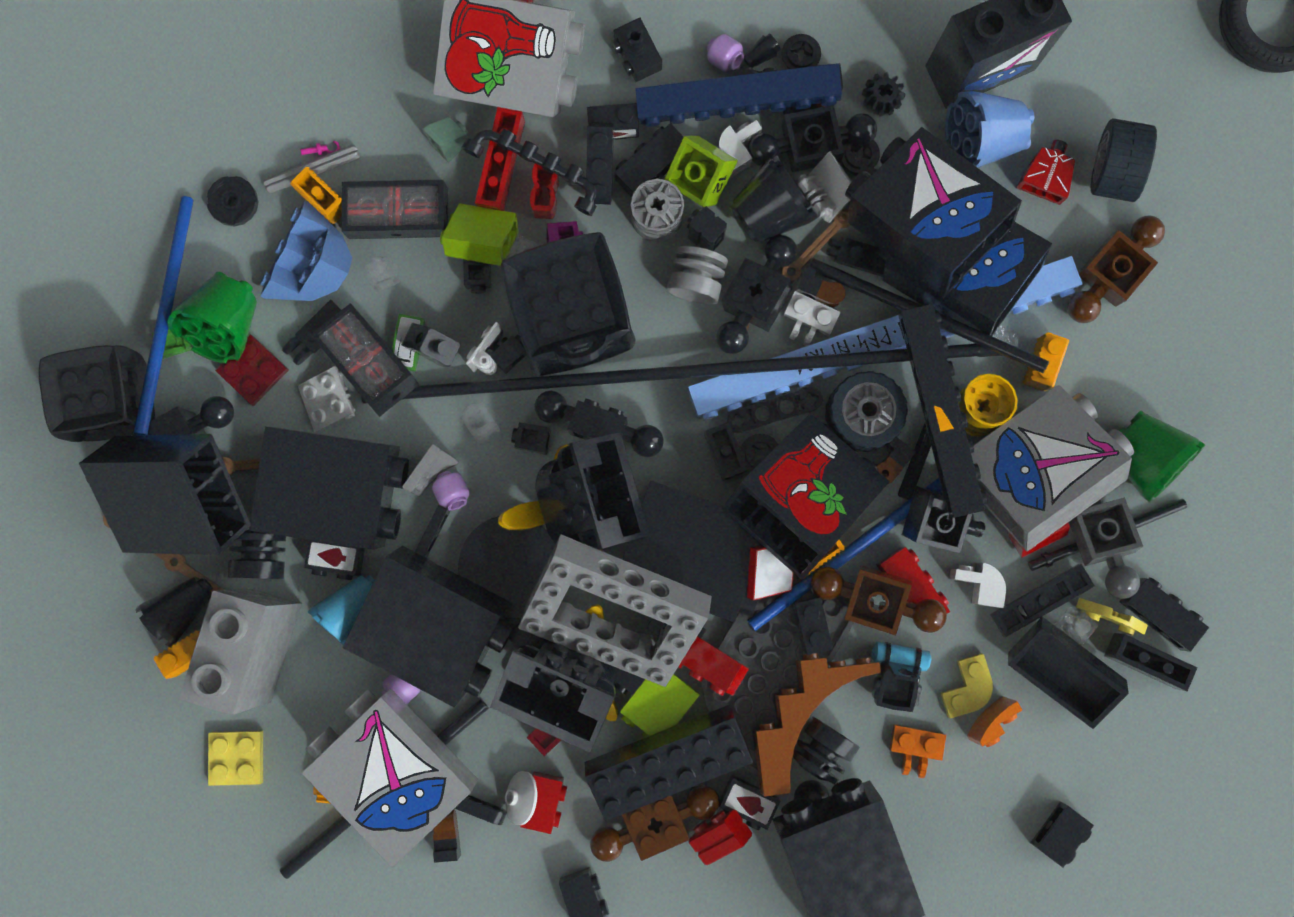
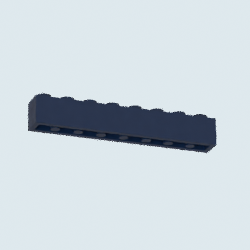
M839 63L635 88L638 119L646 127H655L660 125V122L670 121L671 124H680L685 122V119L695 118L696 121H705L710 119V116L720 115L721 118L734 117L735 113L745 112L746 115H756L760 113V110L770 109L771 112H781L786 110L785 107L796 106V109H806L811 107V104L821 103L822 106L835 105L837 101H841L842 96Z

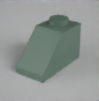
M450 117L427 125L423 129L431 146L448 163L463 150L461 147L466 138H468L466 135L468 130L459 121L455 123Z

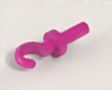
M333 141V143L337 145V149L335 151L340 150L339 143L337 141ZM316 143L315 147L300 149L301 155L318 153L320 156L325 151L328 154L335 152L330 151L327 145L320 146V143Z

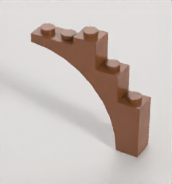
M818 653L811 655L803 654V660H796L800 692H797V688L781 689V694L774 695L778 726L775 727L774 722L759 724V729H753L760 794L765 797L791 793L790 769L793 751L799 734L811 713L827 696L841 686L861 677L881 673L880 662H871V657L855 659L856 664L846 665L845 660L830 662V667H828L827 658H819Z

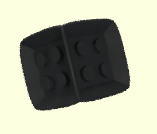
M102 345L54 353L41 358L39 362L40 392L45 421L51 435L70 442H93L110 440L114 436H132L131 432L135 428L147 368L143 356L125 346ZM154 404L150 421L155 419Z

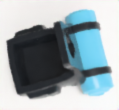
M876 641L872 648L873 662H880L881 673L875 677L872 688V697L875 704L892 710L913 712L914 707L918 706L922 686L919 684L921 671H927L931 664L930 651L921 650V648L917 647L912 648L891 644L890 642Z

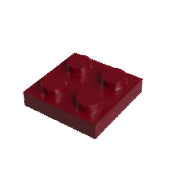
M250 334L245 350L239 360H228L227 363H222L215 371L248 403L255 406L289 369Z

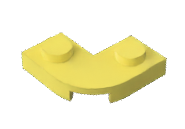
M1079 598L1076 608L1085 612L1084 617L1099 622L1100 618L1111 621L1119 626L1118 631L1131 636L1134 635V632L1145 635L1148 627L1147 624L1133 616L1119 614L1113 611L1111 607Z
M981 653L957 660L964 686L940 693L948 718L951 719L975 712L983 708L990 700L993 682L984 654Z

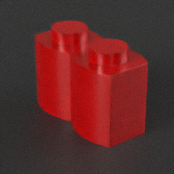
M534 164L532 169L534 187L530 194V205L534 217L553 219L557 211L555 194L559 187V176L551 174L541 166Z

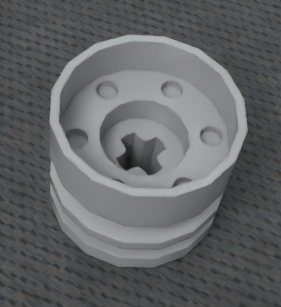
M662 179L647 180L638 186L631 200V218L637 233L646 240L653 242L666 241L677 234L682 226L684 215L683 195L677 186ZM657 204L659 207H662V210L658 211L656 208H653V205Z
M677 247L675 253L677 259L673 261V266L682 272L670 274L667 292L677 298L695 303L717 304L722 285L713 279L724 278L725 271L722 269L726 268L728 259L717 252L701 247Z

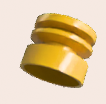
M979 375L960 391L961 402H958L960 412H964L967 418L968 427L965 428V431L968 435L976 437L988 436L1009 421L1017 410L1018 399L1015 389L1009 381L999 375ZM979 406L983 409L981 412L978 410Z

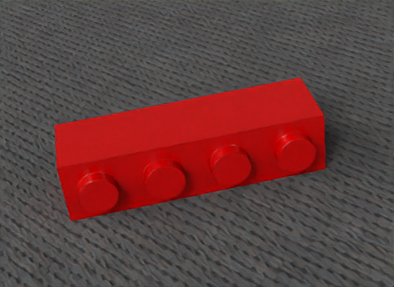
M497 107L492 131L501 134L502 130L506 129L516 135L515 142L520 144L525 125L523 112ZM489 141L475 204L478 207L504 211L518 154L510 150H504L492 141Z

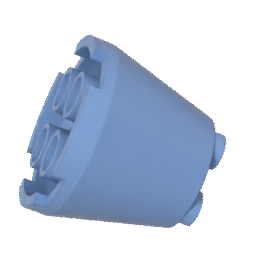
M976 91L959 92L955 103H950L947 110L945 139L950 140L954 151L979 168L1030 147L1031 124L1034 122V112L1032 109H1028L1020 100Z

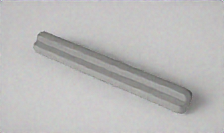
M350 145L265 179V188L269 193L276 192L291 186V181L305 167H310L315 174L319 175L359 159V152L355 145Z

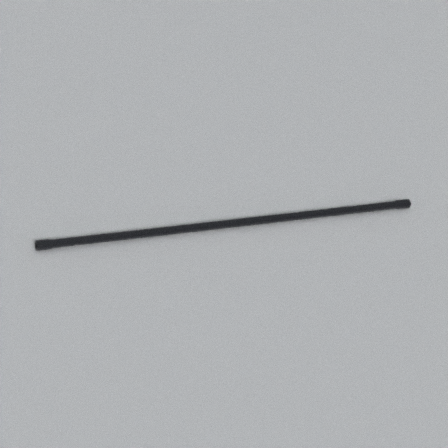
M976 343L948 345V351H945L947 358L1003 356ZM907 349L446 383L417 386L403 399L908 362L910 360ZM361 396L362 403L367 404V402Z

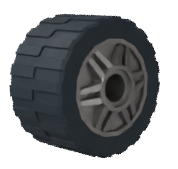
M1114 118L1108 121L1094 159L1090 184L1092 195L1135 202L1140 198L1154 160L1157 142V129L1154 125Z
M874 371L857 372L845 378L830 394L825 407V421L839 435V438L854 451L868 452L873 449L876 450L893 441L901 433V429L906 423V416L908 415L907 400L901 387L895 383L896 381L885 376V374ZM862 407L868 409L870 417L863 414Z

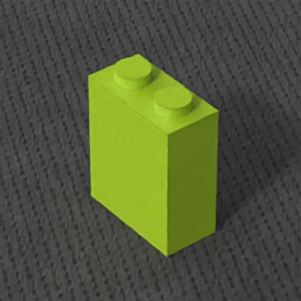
M459 203L455 212L451 213L446 229L442 230L440 235V243L443 245L445 256L501 266L502 260L507 258L519 233L517 214Z
M675 673L666 687L645 679L637 691L631 695L620 709V713L623 714L621 719L632 728L635 725L644 731L641 735L646 738L676 726L699 697V693Z

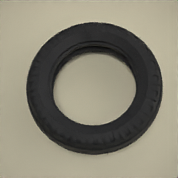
M1248 0L1221 1L1219 10L1221 35L1228 49L1242 63L1244 62L1247 66L1263 72L1283 73L1294 70V46L1278 47L1270 45L1261 40L1251 29L1246 14Z

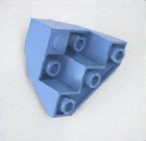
M305 200L300 209L295 207L292 212L290 229L285 239H281L275 249L277 257L270 272L266 271L260 281V285L263 286L260 297L264 299L313 301L337 291L349 273L352 256L343 235Z

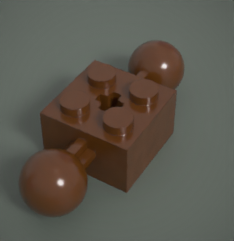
M1148 215L1137 219L1131 228V240L1121 231H1116L1106 239L1079 271L1080 278L1091 288L1088 291H1080L1070 298L1067 310L1074 321L1078 323L1094 321L1101 312L1100 300L1103 297L1115 307L1127 301L1154 269L1158 262L1143 249L1152 248L1163 240L1165 226L1159 218Z
M863 565L860 566L855 584L844 581L842 574L832 567L818 569L811 578V588L817 597H821L823 600H833L840 595L850 599L845 620L895 636L902 615L912 618L916 627L927 633L939 631L946 623L947 613L939 601L934 599H924L918 603L907 601L912 586L910 580ZM882 595V599L886 601L875 605L872 596Z
M699 785L689 792L685 802L678 805L673 795L625 813L622 817L627 827L618 831L611 827L598 829L590 840L591 852L598 860L610 862L620 856L624 845L633 842L640 860L648 859L689 841V833L683 820L691 816L701 820L713 817L720 806L719 796L712 787ZM652 818H655L656 821H662L659 823V827L649 826Z

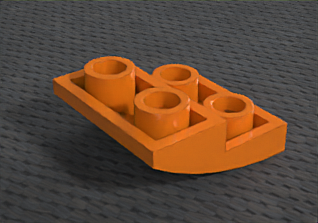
M1002 696L977 718L967 737L970 741L982 747L995 745L1000 741L999 737L1005 734L1000 723L1008 724L1017 718L1016 714L1021 712L1022 708L1016 700Z

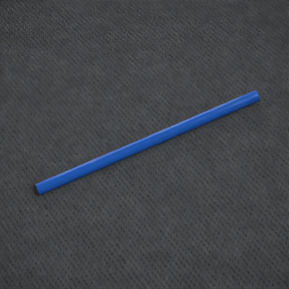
M188 196L181 197L133 433L136 436L148 435L169 329L167 320L173 309L194 200Z
M937 478L925 488L942 492L940 479ZM912 498L845 547L844 551H840V554H836L835 557H832L831 560L820 566L819 569L822 567H832L838 570L906 519ZM818 569L794 585L792 591L785 592L747 621L754 631L758 630L812 589L811 578Z

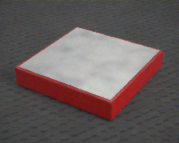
M763 545L750 547L747 598L754 601L792 591L793 572Z

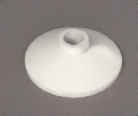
M520 771L512 777L505 794L507 815L515 825L526 824L531 819L536 808L537 785L532 774L527 771Z

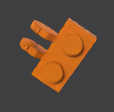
M893 724L889 750L904 754L901 768L902 774L908 775L911 771L912 755L919 756L918 777L924 778L927 772L928 758L943 760L946 734Z

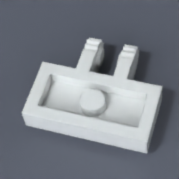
M795 291L784 313V316L796 321L789 338L792 340L797 338L802 324L810 327V331L804 339L803 345L805 346L810 345L816 331L830 336L841 312Z

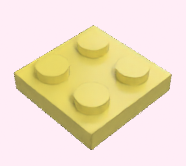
M263 731L208 733V786L256 785L263 783Z

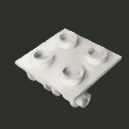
M830 151L808 176L803 174L797 179L799 182L798 187L802 189L804 194H807L806 199H812L810 205L815 208L819 218H823L828 223L850 201L845 196L851 180Z
M497 322L485 329L481 336L482 342L478 347L474 346L466 357L468 359L466 365L474 373L477 369L486 375H493L497 371L496 363L486 352L489 349L492 350L504 333Z
M336 366L298 385L314 432L343 418L350 419L355 417L354 412L356 409L353 408L351 400L348 399L351 395L346 394L348 387H344L343 374L339 373Z

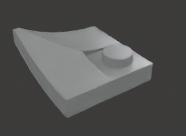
M432 444L402 487L408 492L420 496L440 473L457 465L459 461Z

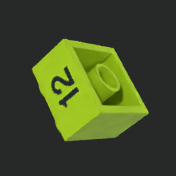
M698 135L684 136L664 180L677 186L681 194L700 206H714L717 204L738 160Z

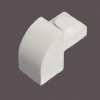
M757 120L751 124L749 122L742 124L736 130L737 133L734 132L731 126H728L720 137L718 148L738 160L730 179L751 166L752 157L745 146L755 135L760 134L762 131V127Z
M977 563L976 572H974L975 567L959 565V569L950 570L949 579L974 583L972 604L1004 608L1006 585L1003 576L995 567L986 563Z

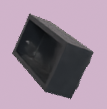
M1043 616L1008 652V665L1092 729L1129 694L1127 680Z

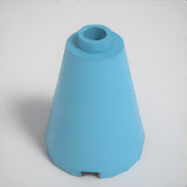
M360 575L313 606L307 613L313 616L314 620L329 634L335 636L339 640L338 642L344 645L375 580L370 575L366 578Z

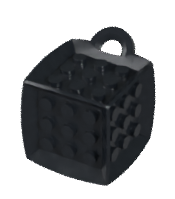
M601 232L556 240L502 260L501 270L511 312L529 358L530 369L534 374L544 376L585 367L631 350L635 345L636 339L631 329L620 278L605 236Z

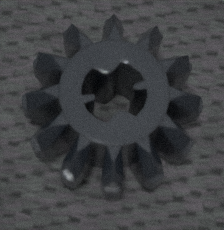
M886 72L882 78L877 73L874 75L873 80L868 79L866 81V88L863 89L862 96L866 97L863 104L871 105L870 113H873L876 109L878 110L879 117L883 116L884 111L890 116L893 114L894 109H900L902 105L901 100H904L905 93L901 91L904 88V83L896 84L897 76L890 79L888 72Z

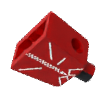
M1053 140L1050 149L1042 147L1033 157L1016 188L1061 205L1069 196L1075 166V159L1064 155L1068 144L1062 140Z

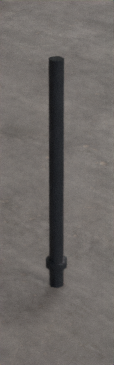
M1180 499L1133 519L1136 528L1186 509L1187 503L1184 499ZM1075 542L1051 553L1044 552L1041 554V557L1028 562L1031 571L1044 566L1049 568L1053 566L1054 562L1078 553V546Z

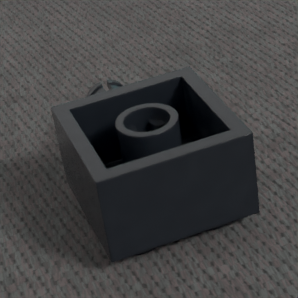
M916 486L901 535L916 543L960 553L966 534L978 538L982 537L984 532L977 531L976 528L985 530V523L971 520L972 514L949 519L943 492Z

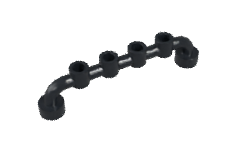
M503 129L501 134L492 130H482L472 139L466 138L461 148L475 158H480L484 150L481 144L486 140L496 143L504 150H510L518 154L522 159L541 166L545 171L564 178L570 184L582 187L585 191V197L579 196L574 205L578 211L592 216L597 208L593 203L596 196L595 188L588 179L582 176L584 171L574 164H570L568 169L560 165L561 158L553 153L548 152L546 157L538 154L539 148L532 142L525 141L524 145L515 142L516 135L506 129Z

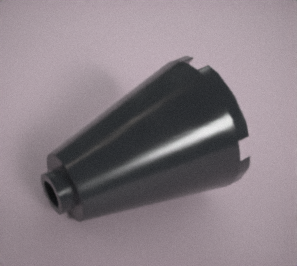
M195 576L140 604L136 608V613L142 612L143 615L139 618L140 621L157 640L165 638L168 641L165 645L172 647V644L179 640L209 601L212 595L210 590L213 587L204 577L199 579Z

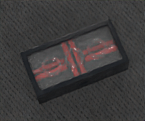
M444 180L342 182V232L348 239L440 237L442 230L446 229L448 225V187Z
M351 303L311 334V337L379 417L419 386L411 372Z

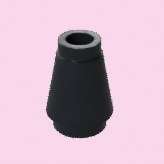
M770 33L767 36L763 35L744 55V61L749 67L754 68L776 57L777 52L781 48Z

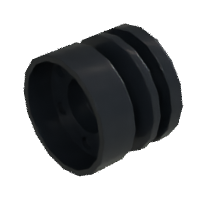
M246 530L236 539L242 540L241 546H229L230 551L241 553V558L228 560V578L284 579L285 562L273 559V554L285 552V548L274 547V541H286V536Z
M813 716L804 729L812 741L809 744L798 739L797 744L805 749V752L802 754L794 749L793 758L801 768L814 777L835 785L839 779L830 772L832 768L841 774L845 772L843 767L837 763L838 758L840 757L851 762L860 747Z

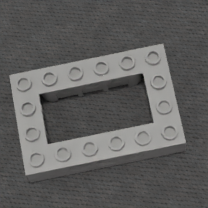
M560 535L525 605L518 628L666 687L708 620L712 596ZM570 585L667 625L665 629L660 630L659 638L656 644L652 646V639L646 634H638L621 627L622 625L619 623L613 624L603 620L594 613L591 615L576 609L572 604L562 602Z

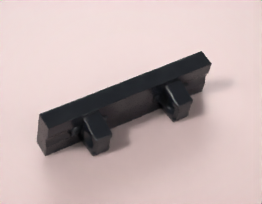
M1077 564L990 615L1002 636L1007 637L1090 590L1095 585L1083 565ZM1019 605L1022 606V608H1023V610H1024V612L1026 613L1027 616L1023 615V614L1019 611V609H1018Z

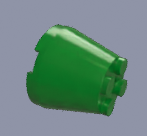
M216 272L214 276L208 279L172 311L167 320L168 327L175 338L181 336L193 346L191 351L206 359L219 363H227L228 360L232 359L238 361L245 350L257 305V300L252 293L253 287L246 281H237L222 272Z
M1139 411L1130 421L1131 424L1127 428L1122 427L1119 431L1129 440L1134 449V454L1130 456L1132 461L1128 478L1139 494L1150 503L1153 497L1156 498L1188 466L1189 462L1198 456L1205 447V444L1198 438L1145 414L1143 411Z

